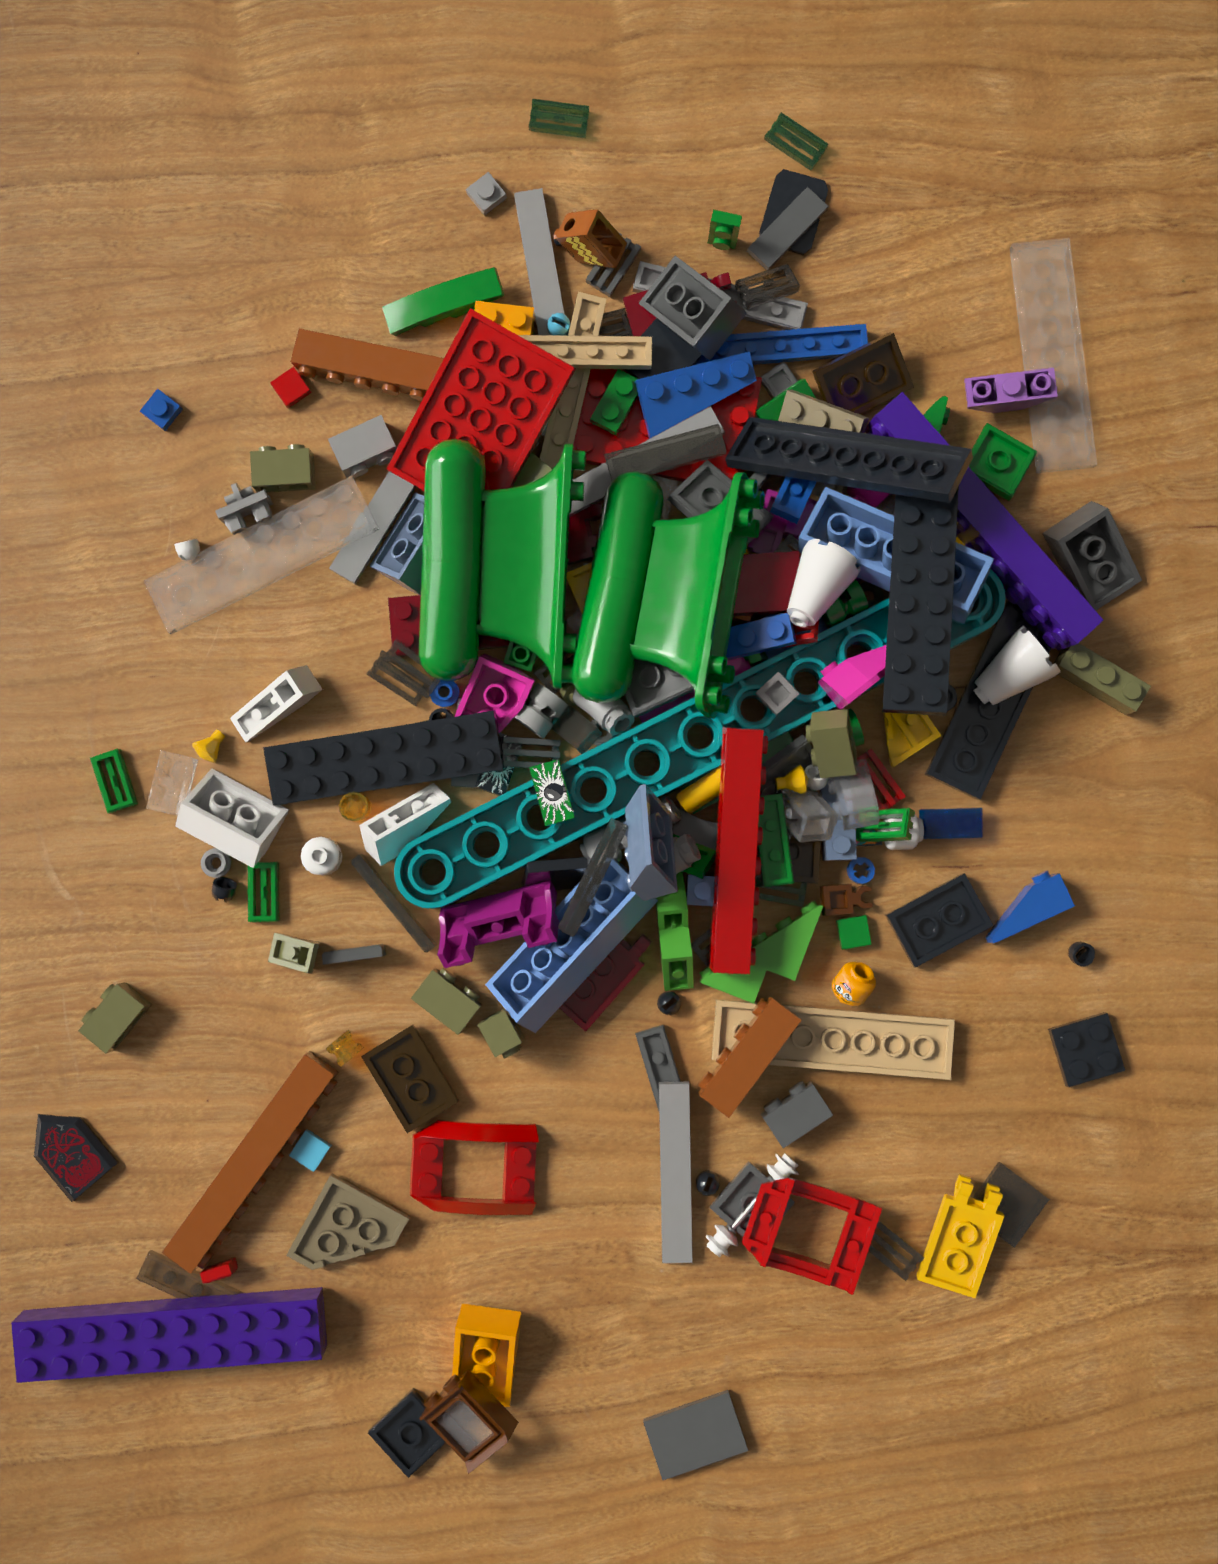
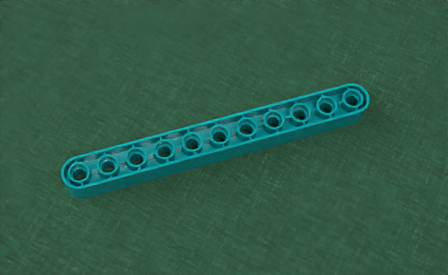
M990 570L965 624L952 619L950 650L989 629L1002 615L1005 606V590L1001 580L992 570ZM889 598L819 633L818 642L796 645L735 676L732 684L723 683L722 695H728L730 698L727 714L718 713L715 719L706 718L696 708L695 697L560 765L573 809L574 819L553 824L543 831L532 829L528 823V814L533 807L539 805L533 780H530L412 840L400 851L395 862L394 877L398 890L406 900L422 908L449 906L526 867L528 862L538 861L583 838L585 835L626 816L625 808L640 785L646 784L659 799L721 766L723 727L764 730L763 736H767L769 742L811 722L812 712L830 711L838 708L818 683L824 677L821 671L833 661H836L839 665L846 660L847 649L852 645H860L867 652L886 645ZM777 672L795 690L793 680L795 674L799 672H809L817 681V688L813 694L804 695L799 693L777 715L755 694ZM882 677L869 689L863 692L860 696L883 685L884 677ZM748 698L759 700L765 709L763 719L757 722L746 720L740 711L742 701ZM703 725L710 730L712 734L710 746L704 749H697L690 745L687 739V732L692 726ZM651 752L658 757L660 767L654 775L643 776L635 770L634 759L639 753ZM596 778L606 785L607 794L601 802L588 803L582 798L580 790L586 780ZM484 832L494 833L500 842L498 852L490 858L481 857L475 850V841ZM431 859L440 860L446 869L445 878L438 885H430L422 877V868Z

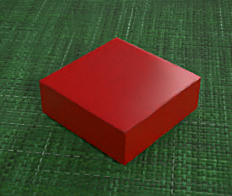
M294 366L270 382L287 409L312 393Z
M236 1258L207 1266L200 1272L202 1283L207 1284L231 1276L238 1268Z

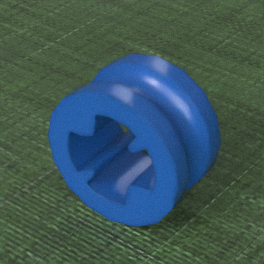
M857 857V859L849 862L847 875L851 881L864 884L874 877L875 867L869 859ZM865 863L868 867L865 869L868 870L867 876H859L857 878L854 875L857 871L853 870L855 864L862 865Z

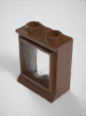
M468 1369L460 1377L456 1374L453 1375L443 1386L444 1390L438 1393L436 1390L425 1400L423 1405L426 1408L419 1419H424L465 1462L469 1474L508 1443L519 1422Z

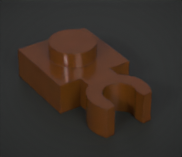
M848 883L820 886V900L823 906L822 916L854 914L853 905L864 909L873 907V903L861 900V895L864 892L872 891V888L869 886H859L852 892V884Z

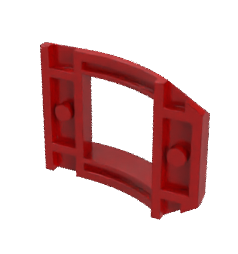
M437 1120L427 1128L419 1130L412 1135L410 1196L437 1212L473 1215H532L536 1206L534 1201L536 1143L539 1142L536 1124L470 1123ZM444 1139L505 1142L502 1199L441 1196Z
M793 1178L761 1183L742 1243L760 1263V1266L776 1268L800 1275L822 1284L845 1290L853 1295L882 1212V1207L826 1187ZM790 1194L848 1212L830 1264L773 1247Z

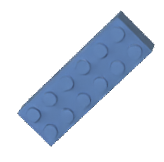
M825 487L799 536L798 551L802 553L806 543L812 539H820L818 544L825 546L828 545L829 541L836 543L849 551L857 559L855 566L861 569L857 578L890 592L894 516ZM956 543L952 619L965 624L990 573L994 558L959 543Z
M606 853L556 907L555 913L559 920L557 942L528 948L526 942H524L485 984L515 1022L534 1033L545 1024L658 901L656 898L643 901L634 891L632 892L627 883L629 870L610 854Z

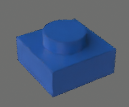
M157 388L140 412L162 430L166 431L183 408Z

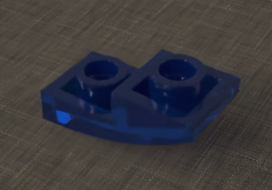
M983 808L919 809V818L922 819L924 826L923 839L983 837Z

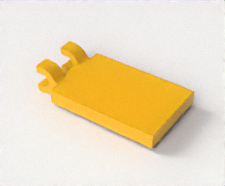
M959 1174L955 1184L954 1196L944 1194L916 1276L918 1281L976 1298L1004 1219L1003 1212L997 1210L1003 1194L999 1192L1000 1188L998 1186L987 1183L983 1201L971 1198L970 1195L974 1187L970 1183L971 1178Z

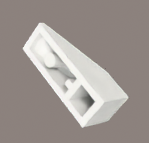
M307 665L286 670L230 719L244 741L249 742L302 707L323 689Z
M432 783L360 824L365 850L380 866L396 858L409 842L420 837L451 803L450 798L438 786Z

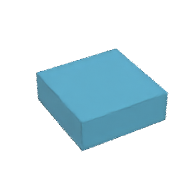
M306 1129L289 1156L314 1172L332 1145Z

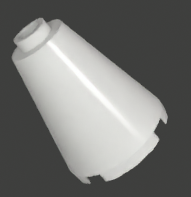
M812 539L803 548L787 609L791 622L799 627L813 626L856 579L861 570L860 567L856 568L855 566L857 562L855 556L836 543L829 541L828 545L825 546L818 544L820 539Z
M1022 626L974 682L977 688L973 691L984 705L988 701L995 705L1055 677L1061 671L1056 663L1052 664L1049 661L1050 655L1029 630L1027 631Z

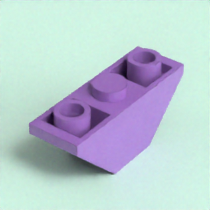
M1054 368L964 379L967 408L977 411L999 413L1022 410L1058 397Z

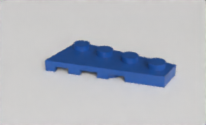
M750 351L635 380L649 439L757 381Z

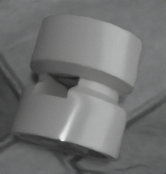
M537 683L528 695L530 701L525 703L524 707L514 718L544 739L553 727L552 720L559 719L568 705L549 689Z

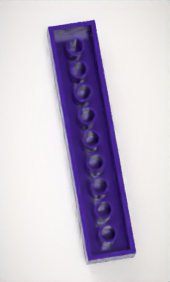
M903 392L878 412L868 423L865 430L866 434L949 445ZM968 467L959 484L956 537L966 547L994 558L991 570L1001 580L1006 599L1012 604H1017L1022 609L1024 619L1043 633L1042 638L1049 647L1056 648L1059 651L1078 644L1103 621L1102 617Z
M323 1287L23 1310L11 1322L17 1383L322 1360L327 1348Z

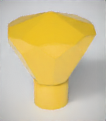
M216 730L210 737L192 743V746L200 758L215 763L219 745L224 740L225 735Z
M800 765L784 777L775 778L776 789L787 788L800 794H806L809 778Z

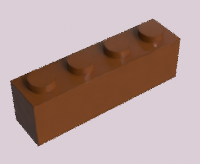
M770 996L766 1001L762 998L752 1011L755 1015L748 1025L744 1022L734 1035L737 1041L731 1049L728 1047L723 1049L716 1059L719 1065L714 1072L710 1073L708 1071L698 1083V1086L701 1088L698 1092L699 1096L728 1118H730L801 1022V1019Z

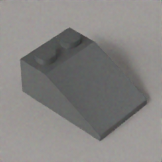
M677 256L673 257L639 302L642 307L709 361L747 314L730 296Z
M1090 501L1042 533L1054 558L1070 582L1079 588L1080 594L1095 611L1142 581L1109 509L1105 506Z

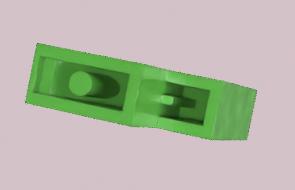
M683 871L676 874L678 892L657 897L658 901L655 904L664 991L694 988L693 955Z
M814 900L800 909L802 914L792 920L789 916L775 925L777 930L767 936L763 932L753 938L751 948L756 949L755 966H750V974L713 973L709 966L699 973L702 977L699 982L755 1004L767 970L795 981L823 906L817 905Z

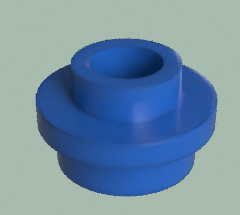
M437 679L431 685L430 697L436 705L450 707L459 698V687L454 681L447 682ZM442 687L449 688L450 693L447 697L439 695V690Z

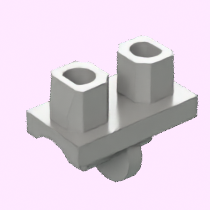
M237 483L231 485L233 494L224 497L227 506L215 510L218 519L228 527L234 536L248 530L243 519L247 515L253 513L259 525L273 520L270 505H273L265 490L254 493L251 486L241 490Z

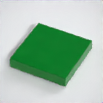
M986 423L972 447L973 459L969 468L990 491L1010 501L1038 451Z

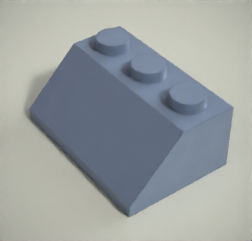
M414 493L371 562L370 567L407 590L421 596L424 496Z
M646 784L640 785L625 808L626 821L623 822V829L627 836L628 847L625 848V856L629 863L627 883L632 892L634 891L643 901L678 892L671 812Z

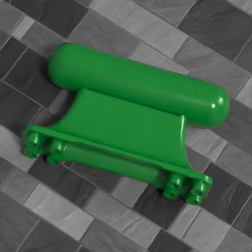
M460 439L444 440L435 445L428 453L425 463L419 659L426 673L435 679L447 682L460 680L468 676L475 668L478 660L480 635L505 639L535 653L549 669L553 688L562 689L563 683H573V663H564L565 653H575L577 646V634L566 633V621L564 620L569 514L572 511V501H584V482L573 481V470L585 471V451L574 450V444H565L559 462L544 477L523 486L497 490L485 489V459L480 450L470 442Z
M637 471L626 472L610 482L605 492L572 667L573 684L582 697L600 704L617 701L627 693L631 685L635 660L637 659L660 664L687 679L695 690V706L706 718L715 719L718 713H728L730 698L728 695H722L723 683L732 684L735 677V668L732 665H727L728 658L726 654L743 556L747 549L748 537L758 538L760 532V522L753 519V509H763L765 502L764 491H758L756 479H749L746 473L737 472L734 474L728 494L715 508L694 517L661 520L664 507L663 490L659 483L649 475Z

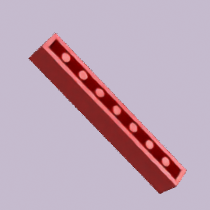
M723 727L710 969L713 973L750 974V966H755L756 949L751 948L752 936L757 935L758 921L757 918L753 917L754 906L759 904V888L755 887V875H760L761 858L756 856L757 845H762L763 829L758 827L759 815H763L765 805L764 797H760V786L766 782V766H762V754H767L768 737L763 736L764 730Z

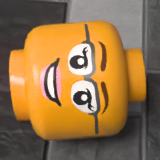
M848 962L844 964L832 981L834 995L841 1003L849 1006L862 1005L876 987V979L872 969L862 962Z

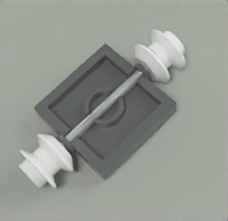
M784 1153L782 1157L775 1154L778 1162L774 1166L767 1164L768 1173L771 1175L768 1177L748 1161L710 1205V1209L727 1223L726 1226L716 1224L717 1233L714 1236L706 1235V1238L709 1240L707 1247L718 1257H721L722 1254L729 1257L727 1248L730 1245L738 1246L737 1237L734 1234L738 1232L742 1237L744 1236L761 1183L785 1179L791 1173L799 1175L795 1170L798 1164L787 1154ZM790 1197L784 1215L795 1203Z

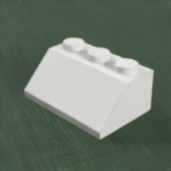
M211 768L181 802L175 826L254 868L269 849L289 809L281 805L273 806L272 800Z

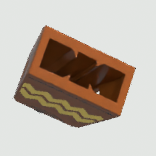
M598 209L568 213L561 227L555 230L553 236L556 246L564 247L577 262L609 268H617L627 245L623 237Z

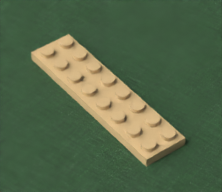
M716 999L712 1060H716L725 1047L731 1049L737 1041L734 1038L737 1030L744 1022L748 1025L755 1015L752 1011L757 1003ZM782 1005L801 1019V1022L769 1065L951 1080L954 1019Z

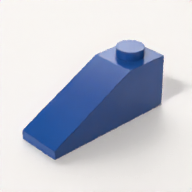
M1045 871L1033 876V883L1026 885L985 936L987 943L994 944L1074 907L1073 900L1060 873L1050 874L1049 871Z

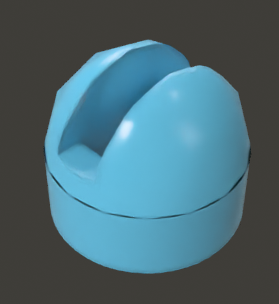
M563 313L552 314L547 322L549 334L568 335L571 325L569 318ZM557 320L559 322L566 324V326L564 328L562 325L555 323L553 321Z

